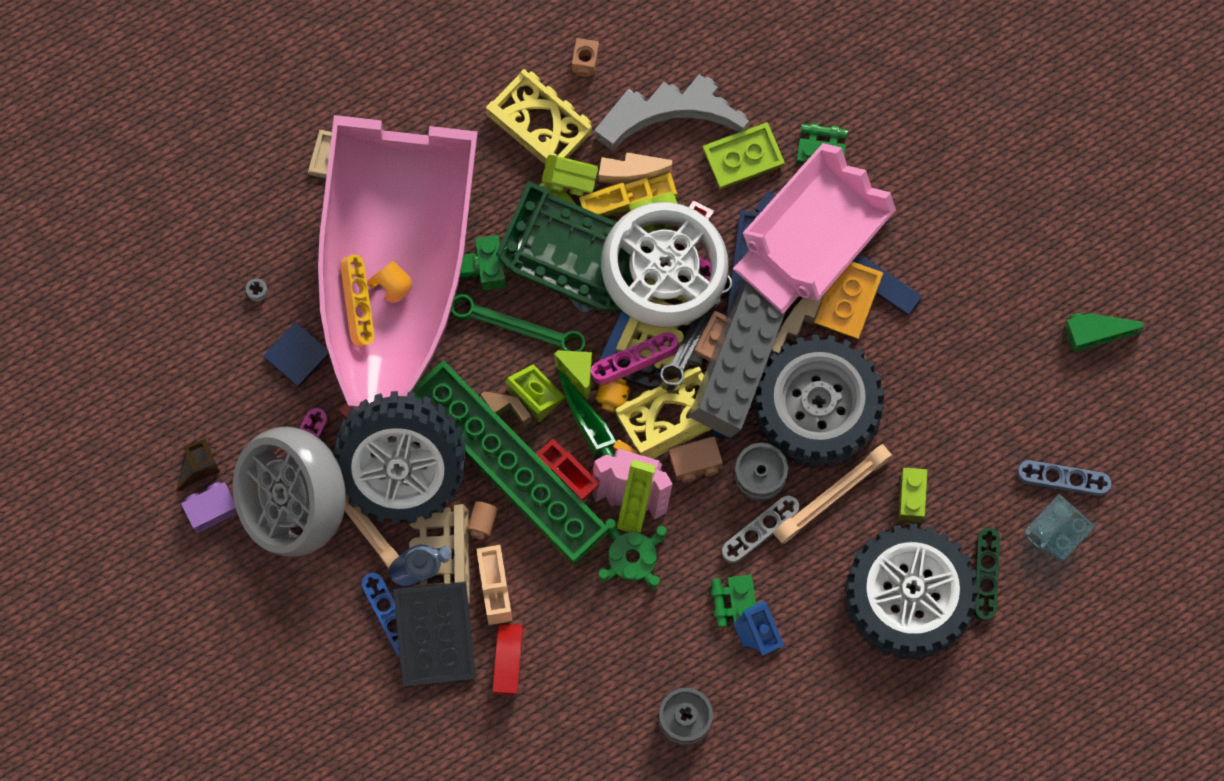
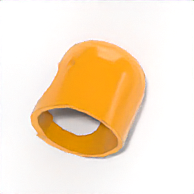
M394 260L367 281L368 287L372 289L378 283L381 284L387 291L384 299L391 303L404 299L411 291L413 285L410 276Z

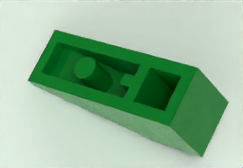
M1082 313L1073 314L1064 325L1073 352L1139 334L1144 327L1143 322L1091 313L1082 315Z

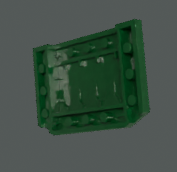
M528 181L496 256L515 276L600 312L622 311L610 297L601 271L603 245L609 232L617 222L549 194V189ZM647 246L641 247L644 253L652 252ZM620 247L618 266L623 280L630 287L634 282L630 272V254Z

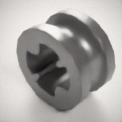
M256 278L247 283L246 292L252 301L260 302L267 297L268 289L263 280ZM256 285H260L261 290H263L261 293L258 292L259 295H254L251 290L252 288L255 289Z

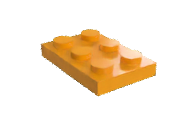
M851 262L825 292L814 324L859 340L883 277V272Z

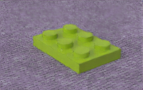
M768 122L703 146L704 154L720 190L785 166L784 159Z

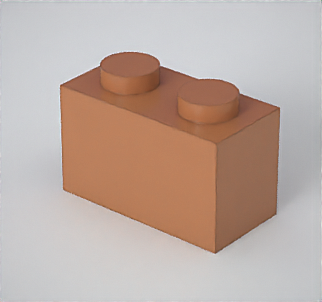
M715 436L668 450L676 482L680 480L683 483L695 480L696 476L702 474L712 476L719 473V470L722 469L723 462Z

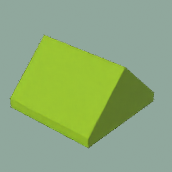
M558 350L554 353L555 366L565 374L587 401L591 393L592 352Z
M534 365L517 372L505 380L507 391L512 396L518 397L526 410L538 422H541L566 398Z

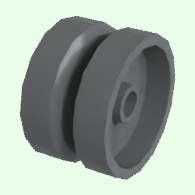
M757 443L748 446L742 450L736 461L734 474L736 487L743 496L750 500L759 502L772 500L781 493L786 483L788 472L786 457L778 448L771 444ZM763 470L765 473L759 474L757 471L761 472Z
M679 688L670 692L663 699L659 709V726L663 735L670 742L680 746H692L701 742L708 735L712 726V706L708 698L700 691L692 688ZM684 714L689 715V716H690V720H689V719H686V721L681 720L682 715H684Z

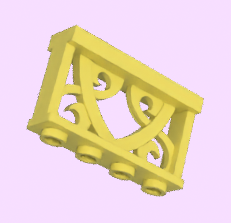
M525 69L520 72L494 101H491L486 106L487 116L544 164H546L548 155L557 156L554 153L559 141L568 145L558 156L568 159L592 134V123L586 116H579L568 101L560 100L557 97V93L550 86L545 87L540 83V79L535 73L531 71L528 73ZM522 86H529L533 90V94L526 95L524 90V101L520 102L517 97L518 89ZM512 96L515 104L502 110L500 107ZM527 110H550L553 118V131L537 129L531 133L528 132L530 118ZM519 112H522L525 117L522 123L515 121L517 117H521ZM560 113L566 118L561 120ZM568 124H574L579 130L577 136L573 138H565L561 136V132L564 134L572 133V130L566 128ZM540 135L552 137L551 139L546 137V141L543 143L538 140Z
M700 367L685 371L682 385L676 391H666L659 386L653 390L645 391L638 398L626 401L624 405L615 409L619 422L639 455L654 459L668 452L669 449L711 430V428L691 418H686L695 401L693 399L695 389L692 392H686V390L696 385H701L704 374ZM679 377L667 381L670 383H676L679 381ZM664 404L686 406L680 416L681 423L675 426L665 421L656 422V418ZM642 413V417L636 418V421L646 423V425H632L630 419ZM661 427L667 429V430H665V431L659 433V432L661 431V429H660ZM646 431L647 440L641 443L635 432Z

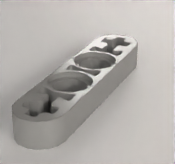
M784 496L728 540L722 548L724 560L731 564L737 563L771 537L773 532L783 522L798 513L799 502L792 496ZM786 502L788 505L792 503L793 512L789 510L782 514L784 520L781 521L779 514L774 510L777 509L778 513H780L784 509L783 503ZM767 516H772L776 519L777 524L773 528H766L763 524V519ZM746 532H756L758 540L755 543H748L744 538ZM740 539L743 546L738 549V556H728V547L736 548L739 545L737 540Z

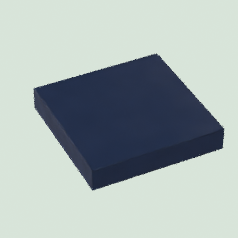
M295 322L263 356L299 388L330 354L328 349Z

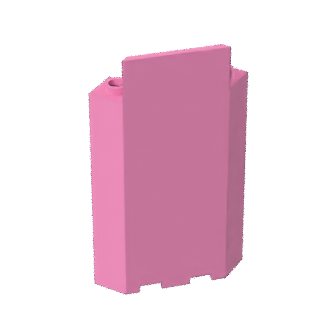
M822 143L743 232L749 251L733 269L782 314L798 296L818 301L896 211L891 193L872 188L866 170L847 166L841 147Z

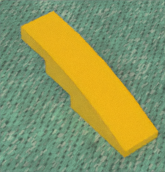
M667 173L650 180L646 177L626 185L620 183L579 197L582 208L604 217L629 211V204L640 200L651 199L674 192L675 197H677L678 193L671 173Z

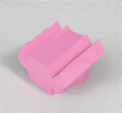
M621 449L616 450L614 457L605 455L595 460L592 476L600 483V486L591 493L595 502L606 497L611 507L614 505L622 506L630 465L634 459L656 466L646 511H650L654 520L666 514L672 482L666 472H662V464L658 460Z

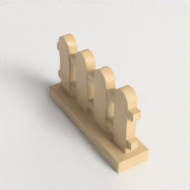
M460 504L454 505V512H451V508L447 507L444 509V512L432 513V517L425 520L423 516L417 517L416 523H411L410 526L420 530V537L413 538L409 543V547L420 544L433 548H441L444 545L450 547L451 551H454V559H450L446 563L441 562L439 571L435 576L444 575V583H452L453 574H455V582L466 581L468 604H470L469 531H467L469 509ZM451 527H454V535H451ZM444 528V536L427 537V529ZM428 580L420 582V585L414 586H424L433 584H428Z

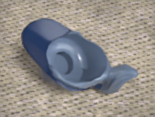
M422 544L413 546L391 563L389 575L396 584L401 586L426 581L438 573L441 562L446 563L451 559L452 551L450 547L445 545L441 548H433Z

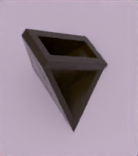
M206 438L184 447L185 455L177 490L220 472Z

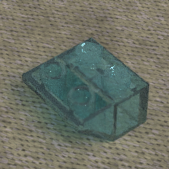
M1058 494L1027 527L1024 535L1040 550L1064 561L1092 531L1095 525Z

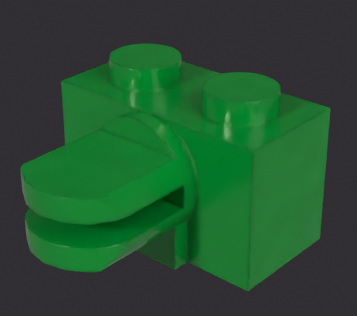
M499 236L475 238L477 253L464 254L459 278L474 276L481 278L483 291L506 288L503 263L496 256L500 246Z

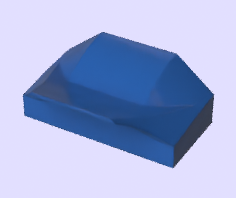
M765 601L743 611L742 616L733 623L742 645L756 649L762 656L784 646Z

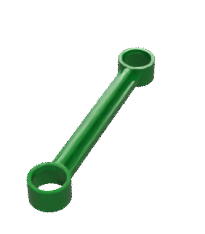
M464 294L457 295L454 298L451 313L459 321L473 318L561 347L563 351H570L566 348L565 343L569 338L577 337L582 341V347L576 352H584L585 338L580 332L569 331L566 334L475 305L473 300ZM459 301H467L471 304L470 311L463 315L456 313L454 306Z

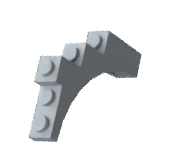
M699 74L683 94L675 85H668L663 82L647 102L642 94L637 91L634 93L628 89L597 126L594 134L596 140L611 151H614L626 138L638 130L660 121L674 118H696L724 125L739 133L748 130L749 120H747L748 118L743 112L735 111L729 107L725 99L717 98L718 87L711 78H704Z

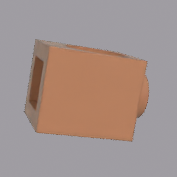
M576 38L572 72L584 77L589 75L595 76L599 56V41ZM583 56H588L591 58V60L588 62H583L580 60V58Z

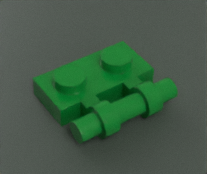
M811 123V125L802 124L801 133L810 134L809 139L800 138L797 163L805 164L822 143L841 147L845 156L846 144L837 143V138L847 139L848 130L839 129V126L833 125L832 128L818 126V123ZM817 135L830 137V142L816 141Z
M752 574L728 577V587L725 588L721 586L720 578L711 580L712 589H710V595L714 599L715 606L713 616L717 620L718 628L727 627L726 618L733 617V622H736L742 616L743 611L756 605ZM730 596L731 608L729 609L724 607L723 597Z

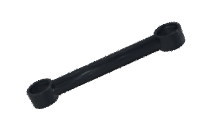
M729 275L726 282L727 289L722 292L718 301L709 311L692 322L671 364H667L661 369L658 381L664 390L676 391L681 387L684 379L683 370L720 299L726 298L730 293L732 279ZM672 372L679 377V381L670 383L665 380L663 374Z

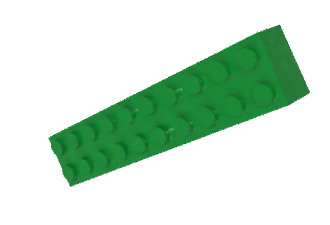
M444 360L417 384L413 390V393H415L414 398L422 400L424 396L431 398L430 404L435 407L441 404L445 407L444 414L446 416L453 415L456 419L455 428L460 427L463 433L462 441H465V456L574 567L609 535V528Z

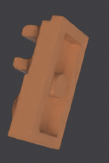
M714 311L693 351L694 354L710 361L727 316Z

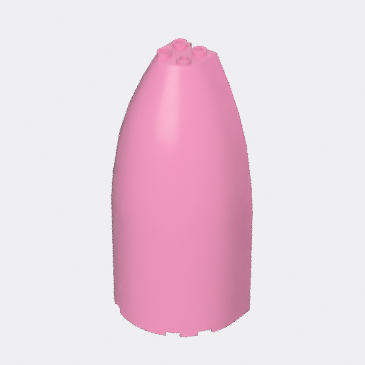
M334 115L319 235V297L326 345L336 377L350 409L354 408L358 411L361 401L367 399L370 403L374 401V395L382 393L383 398L390 397L391 391H398V396H407L408 392H413L433 359L447 326L464 257L477 131L430 126L429 136L384 131L382 121ZM353 254H357L363 259L367 281L394 260L410 276L413 284L409 294L396 303H391L384 299L387 291L381 284L378 283L373 289L368 287L374 340L371 344L357 347L351 341L341 274L342 259ZM353 283V292L358 295L359 287ZM357 306L356 315L359 318H362L363 312L361 308Z

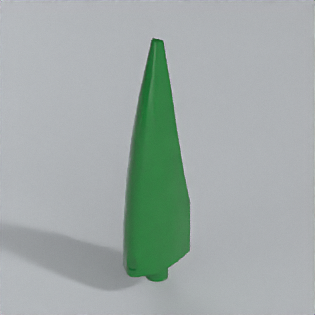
M562 371L558 372L570 411L594 459L597 460L605 455L614 457L611 449L616 441L605 422L597 415Z

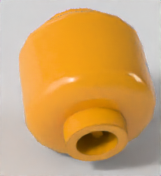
M618 379L606 385H599L596 400L602 404L601 409L615 412L616 408L624 405L627 401L630 388L626 385V380Z

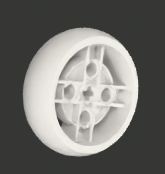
M650 203L628 212L611 229L602 249L601 271L610 297L622 311L648 325L673 327L698 319L718 301L727 282L728 255L721 235L714 225L702 214L690 207L677 203ZM665 224L676 226L680 229L677 232L657 230L648 234L642 228L649 225ZM699 242L706 250L711 263V277L709 281L699 274L700 260L695 248ZM681 244L684 246L685 250L678 251L675 249L674 245ZM647 246L652 252L644 253L641 247ZM620 247L630 254V272L634 280L630 287L623 280L619 270L618 254ZM667 262L669 265L663 268L661 264ZM678 276H686L689 282L683 283L679 281ZM652 278L656 284L648 285L644 279ZM680 295L689 301L679 305H659L649 302L652 297L672 299Z

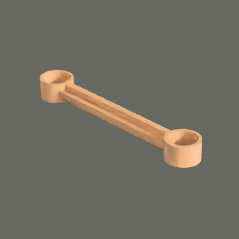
M883 444L880 445L864 461L794 517L783 522L773 534L782 544H785L805 525L870 473L882 467L893 455Z
M346 494L344 511L389 568L399 555L388 544L370 519L361 513L359 505L352 507L348 503L349 495Z

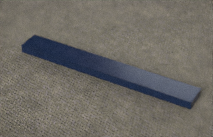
M768 191L755 208V212H762L776 195ZM859 253L852 261L883 272L876 295L905 315L909 316L921 300L922 295Z

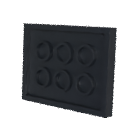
M466 581L393 589L403 686L476 679Z

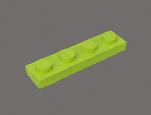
M632 460L617 529L630 533H641L656 466Z

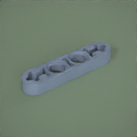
M1027 460L1021 463L1017 471L1019 480L1025 484L1094 496L1105 495L1111 487V479L1105 473ZM1031 467L1032 472L1039 473L1040 468H1042L1041 480L1037 479L1039 477L1038 474H1032L1030 478L1026 477V473L1022 472V470ZM1049 470L1056 471L1059 475L1058 481H1048L1046 472ZM1077 474L1081 476L1083 483L1080 486H1073L1069 480L1071 475ZM1087 476L1091 477L1089 482L1095 483L1098 479H1102V483L1106 484V486L1099 490L1096 484H1089L1088 488H1085L1088 481Z

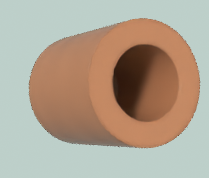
M475 502L467 527V531L471 532V537L484 540V537H490L498 511L497 507L484 502Z

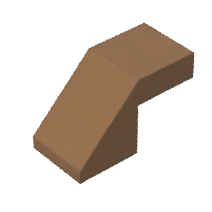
M485 391L481 393V399L498 416L511 409L524 427L532 422L531 415L518 397Z

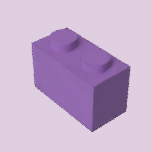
M219 482L214 483L207 488V491L201 494H192L185 499V502L181 503L196 533L238 514L234 499L225 482L221 484Z

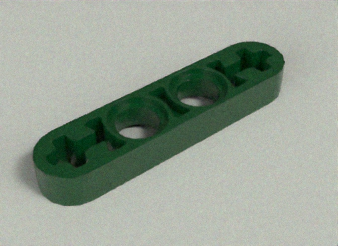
M991 527L982 529L977 538V578L975 581L976 586H979V594L976 598L977 606L974 615L983 622L992 620L997 612L1000 534ZM989 533L995 541L991 542L990 551L981 552V549L986 550L987 546L986 540H982V538ZM988 556L994 560V566L991 569H986L981 565L983 557ZM989 580L993 584V590L988 593L983 592L980 588V582ZM993 597V600L989 599L987 603L988 609H992V612L984 616L983 611H979V608L983 607L984 598Z

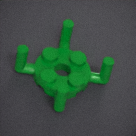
M608 519L606 526L609 528V535L614 540L609 550V564L611 568L599 571L600 582L606 583L617 575L621 579L630 581L644 579L652 590H657L660 580L659 577L652 575L657 560L655 546L666 538V528L659 526L657 533L650 539L638 532L621 535L616 528L615 521ZM628 552H637L640 556L639 560L636 563L628 562L626 560Z

